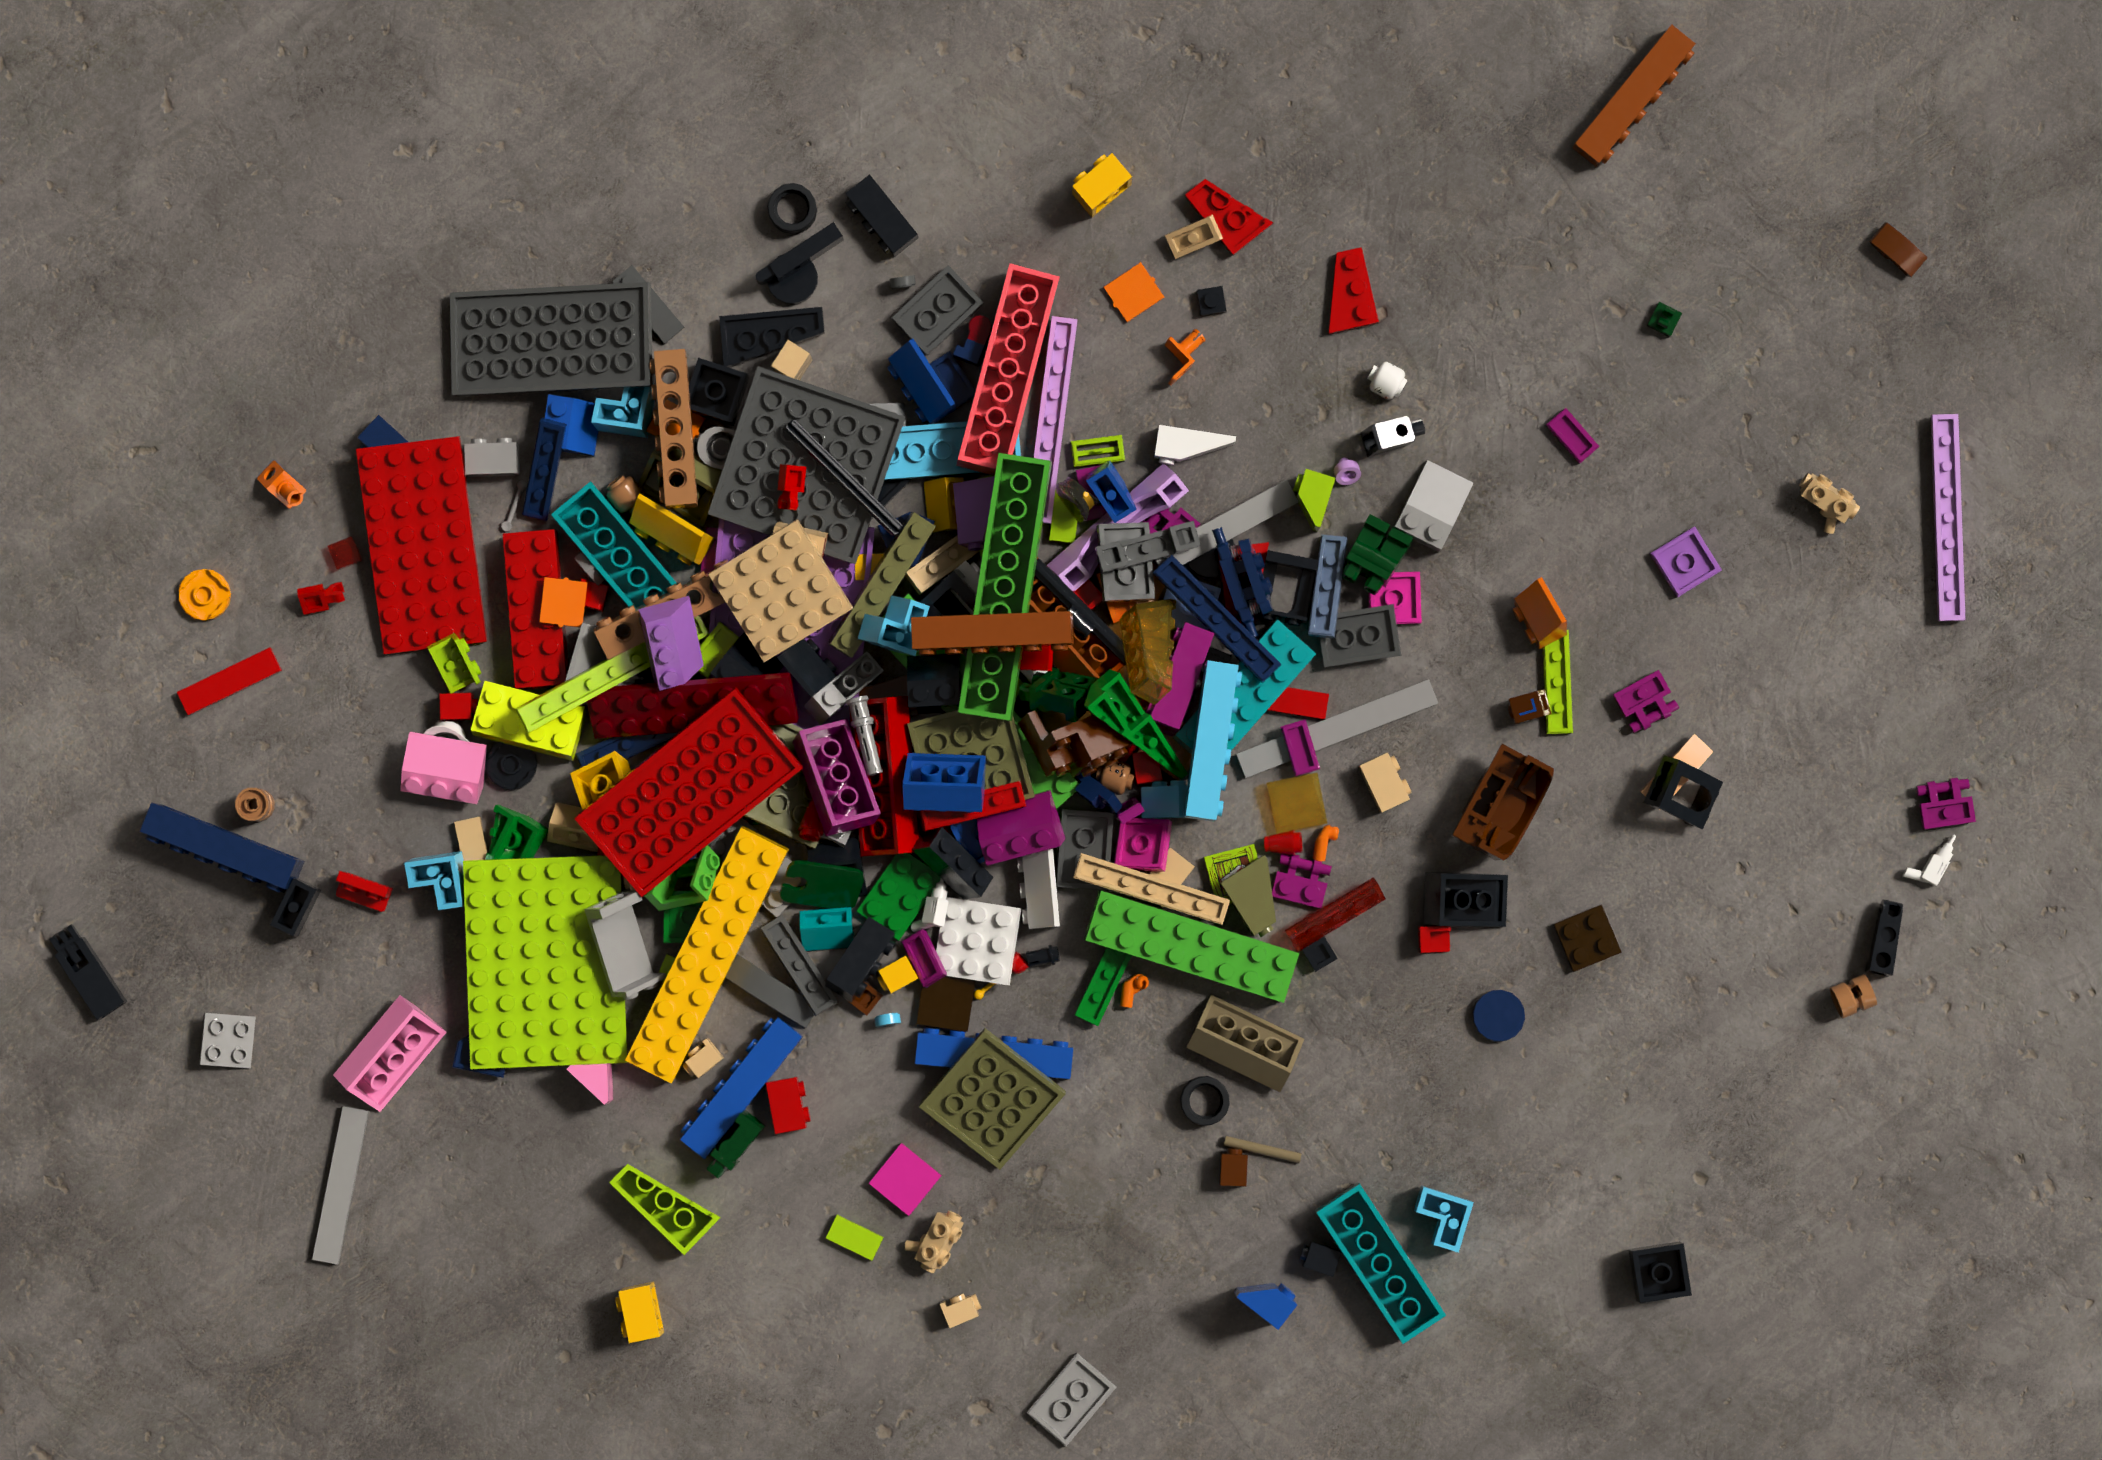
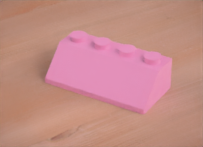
M399 995L333 1076L347 1091L381 1112L447 1032L417 1006Z

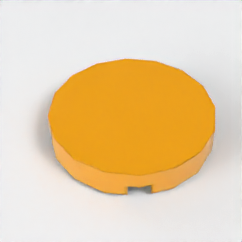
M195 570L185 576L180 584V605L185 613L194 619L204 621L216 619L225 612L230 604L231 591L229 584L222 575L214 570Z

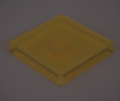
M1317 772L1266 782L1276 833L1327 824Z

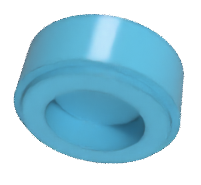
M898 1013L883 1014L874 1018L875 1027L877 1028L901 1024L900 1014Z

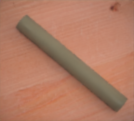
M1225 1136L1223 1145L1295 1163H1300L1302 1153Z

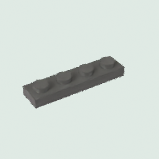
M783 915L760 928V931L815 1017L838 1003L831 989L826 987L824 978Z

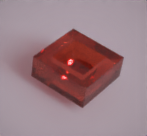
M352 536L328 545L338 571L362 561Z

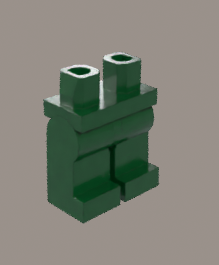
M1369 514L1363 529L1346 558L1342 578L1350 583H1355L1359 574L1368 578L1363 589L1376 595L1382 586H1387L1411 547L1414 537L1394 526L1389 532L1390 524ZM1388 534L1386 541L1384 542L1382 548L1379 550L1381 544L1383 543L1385 537Z
M1052 667V671L1046 673L1036 672L1031 679L1032 684L1023 683L1019 687L1020 700L1030 702V710L1048 712L1051 710L1065 714L1066 721L1076 722L1086 711H1089L1084 706L1090 686L1099 678L1070 672L1059 673V669Z
M747 1110L741 1112L736 1118L735 1122L740 1126L732 1137L723 1141L711 1153L714 1160L707 1167V1170L718 1179L727 1169L731 1171L738 1165L740 1161L737 1159L746 1152L766 1126Z

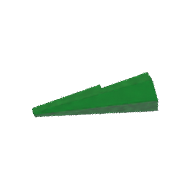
M1109 669L1090 686L1084 705L1087 710L1178 778L1183 779L1188 774L1151 715L1144 712L1119 672Z
M495 805L493 810L496 813L494 827L490 828L489 834L492 836L490 851L486 853L485 860L533 858L546 837L548 828L529 816L501 805Z

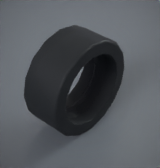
M790 183L780 186L770 196L767 206L772 223L784 233H802L809 229L816 219L817 206L815 198L810 190L803 185ZM788 194L800 195L807 203V214L798 223H786L778 215V203L782 197Z
M1201 1076L1190 1080L1183 1088L1180 1096L1181 1108L1185 1116L1193 1123L1201 1126L1213 1125L1221 1121L1227 1114L1230 1105L1226 1087L1219 1080L1209 1076ZM1207 1085L1213 1087L1220 1096L1219 1108L1210 1116L1198 1115L1190 1106L1191 1093L1199 1086Z

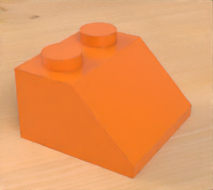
M1542 577L1514 598L1515 608H1513V612L1519 622L1524 621L1528 629L1525 630V633L1531 644L1536 642L1538 648L1541 649L1567 635V620Z

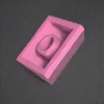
M612 1063L570 1065L567 1068L604 1105L609 1104L613 1100Z

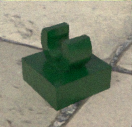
M1658 302L1647 326L1670 337L1682 313Z

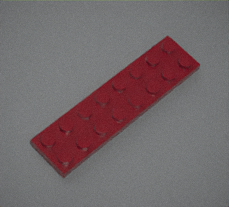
M789 672L688 680L685 684L659 691L656 683L614 686L587 701L594 738L680 732L735 687L767 725L797 723L799 717L791 675Z

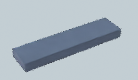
M1321 534L1319 561L1316 570L1308 629L1309 636L1335 638L1347 537Z

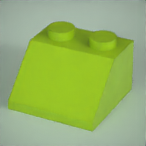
M1305 469L1303 475L1298 474L1293 491L1297 492L1298 504L1313 531L1318 532L1323 521L1335 477Z

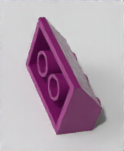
M1051 790L1036 793L1034 798L1026 799V807L977 818L979 843L986 865L1062 845L1066 838Z

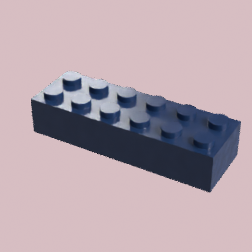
M151 802L140 832L147 834L146 840L163 845L166 842L170 843L169 849L182 854L195 853L194 859L207 864H213L215 861L219 863L217 868L237 874V871L243 872L242 878L255 883H261L263 880L267 882V888L277 892L285 893L293 878L299 877L305 862L163 804Z

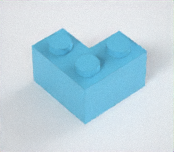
M624 388L621 401L596 398L591 423L598 431L648 438L649 432H647V428L651 423L655 400L652 399V388Z
M891 595L885 618L869 614L864 615L858 639L894 652L916 656L917 651L912 649L911 617H927L930 606L911 599Z
M1166 781L1152 782V787H1141V804L1145 810L1142 813V818H1185L1183 817L1187 791L1186 781H1170L1171 786H1167Z
M462 851L412 858L405 862L408 888L434 885L438 910L465 906L464 859Z
M1421 1186L1414 1211L1438 1219L1431 1243L1459 1253L1474 1202Z

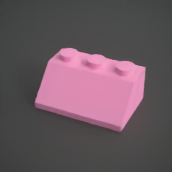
M410 732L402 766L400 791L477 804L484 785L487 745Z

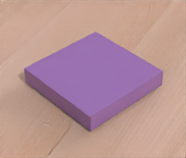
M1695 526L1650 553L1676 597L1681 596L1722 571Z

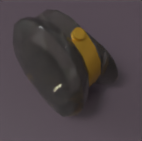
M1070 477L1056 485V493L1060 500L1079 522L1087 521L1089 510L1093 506H1102L1096 497L1088 493L1083 486Z

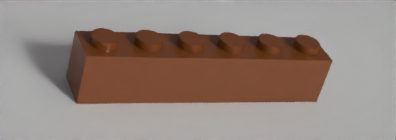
M1671 25L1572 148L1595 167L1600 162L1606 164L1614 154L1611 148L1615 143H1623L1631 133L1627 129L1632 122L1638 124L1647 113L1643 110L1649 102L1654 104L1663 93L1659 90L1665 82L1670 85L1679 74L1675 70L1682 62L1686 65L1695 54L1692 48L1696 43L1675 26Z

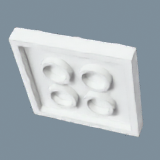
M947 897L946 900L949 903L944 927L939 929L936 949L946 970V976L1010 985L1021 908Z

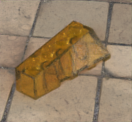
M1174 599L1135 604L1119 619L1130 691L1132 694L1154 705L1172 690L1173 661L1169 657L1172 650H1174V641L1170 639L1171 630L1175 628V619L1171 617L1172 610L1176 609V600Z

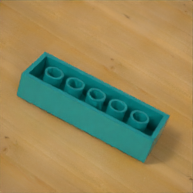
M591 481L551 514L628 607L634 605L637 608L643 605V600L653 594H657L658 597L668 593L667 588L677 583Z
M1276 620L1258 641L1281 663V666L1262 684L1241 662L1237 664L1239 665L1238 672H1242L1240 688L1235 687L1234 697L1238 698L1236 713L1231 715L1230 723L1235 724L1233 738L1228 739L1227 749H1231V751L1316 655L1311 648L1279 620ZM1198 709L1173 737L1191 755Z
M1357 1182L1315 1210L1402 1344L1446 1316L1360 1183Z

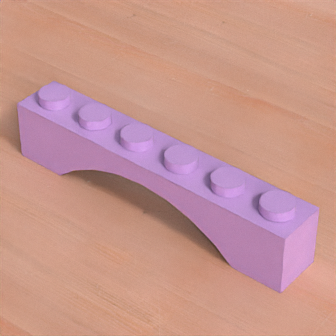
M1163 463L1130 492L1137 509L1116 523H1139L1160 511L1170 508L1189 490L1179 477ZM1108 513L1102 516L1047 565L1072 591L1077 590L1093 575L1099 564L1095 547L1098 546L1096 526L1098 524L1114 523Z

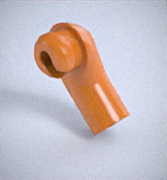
M1330 825L1323 827L1315 840L1314 860H1326L1328 840L1335 841L1338 839V827H1331Z
M1135 974L1122 984L1121 1007L1132 1008L1134 994L1149 986V980L1146 976Z

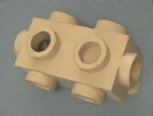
M1807 473L1799 485L1802 487L1800 489L1801 496L1821 508L1820 514L1827 517L1824 532L1834 534L1837 520L1845 523L1848 518L1853 519L1860 506L1853 500V494L1844 488H1841L1839 491L1832 486L1833 482L1824 475L1816 476L1813 473L1811 475Z
M949 1210L947 1213L937 1212L927 1234H923L920 1241L907 1240L905 1242V1250L917 1252L914 1259L922 1263L920 1267L928 1272L935 1273L936 1269H941V1267L947 1264L953 1244L961 1237V1228L964 1224L961 1221L962 1217Z

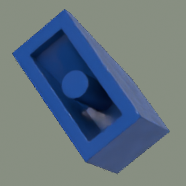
M1110 460L1088 474L1086 482L1114 523L1137 509L1124 480Z

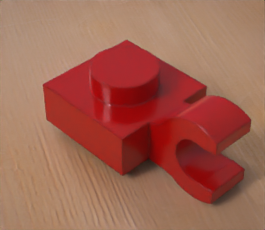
M780 464L778 490H782L783 494L778 499V509L797 510L798 492L804 493L805 466Z
M342 582L334 583L325 590L323 584L297 589V596L303 614L306 615L329 610V603L345 601L343 594L345 590Z

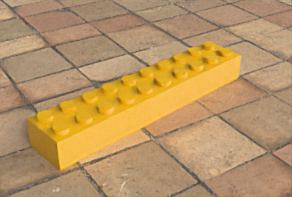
M745 826L740 828L715 878L709 899L703 902L625 1061L672 1084L789 848Z

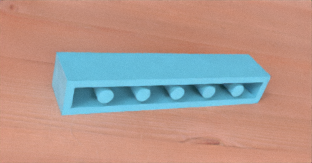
M1209 660L1205 662L1183 817L1214 822L1217 820V816H1222L1224 802L1219 801L1221 790L1225 791L1227 784V775H1223L1224 764L1229 765L1231 749H1227L1228 739H1232L1235 724L1230 722L1231 715L1236 713L1238 698H1235L1234 694L1235 687L1240 688L1242 672H1238L1239 665Z

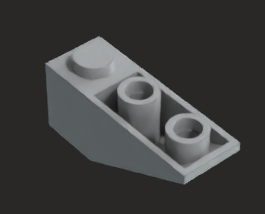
M866 651L816 693L804 707L822 725L846 704V700L852 699L884 670Z

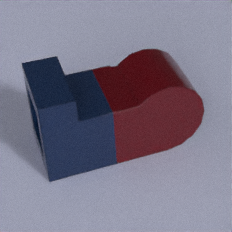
M978 315L971 319L969 322L970 333L964 347L956 346L953 354L954 358L978 367L992 330L991 322L987 317Z

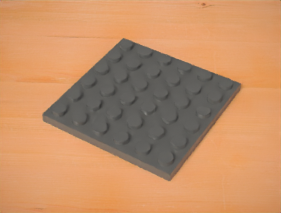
M758 366L708 514L767 535L773 534L774 526L777 522L790 524L798 519L804 528L828 533L824 554L856 564L872 516L784 428L791 420H796L878 500L906 417ZM780 464L806 467L804 493L798 492L797 510L778 509V499L783 494L782 490H778Z

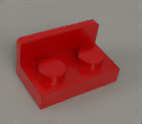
M339 871L336 881L340 883L336 896L381 912L386 910L393 890L392 887L345 871Z

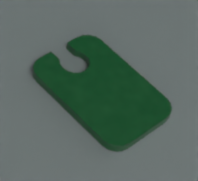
M801 860L792 861L787 867L786 877H802L807 882L801 887L782 883L780 897L783 901L831 909L851 907L852 909L857 903L864 882V874L856 868Z

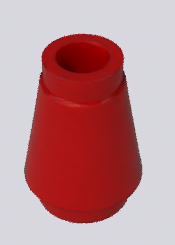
M810 801L798 828L800 831L799 837L807 841L817 842L820 840V836L824 835V831L814 802Z
M1291 830L1265 836V852L1294 856L1296 853H1302L1301 832Z

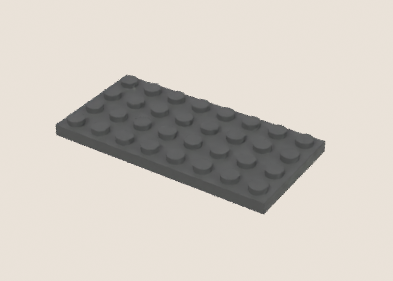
M649 282L450 293L452 396L651 387L653 384V374L650 372V359H652L651 283Z

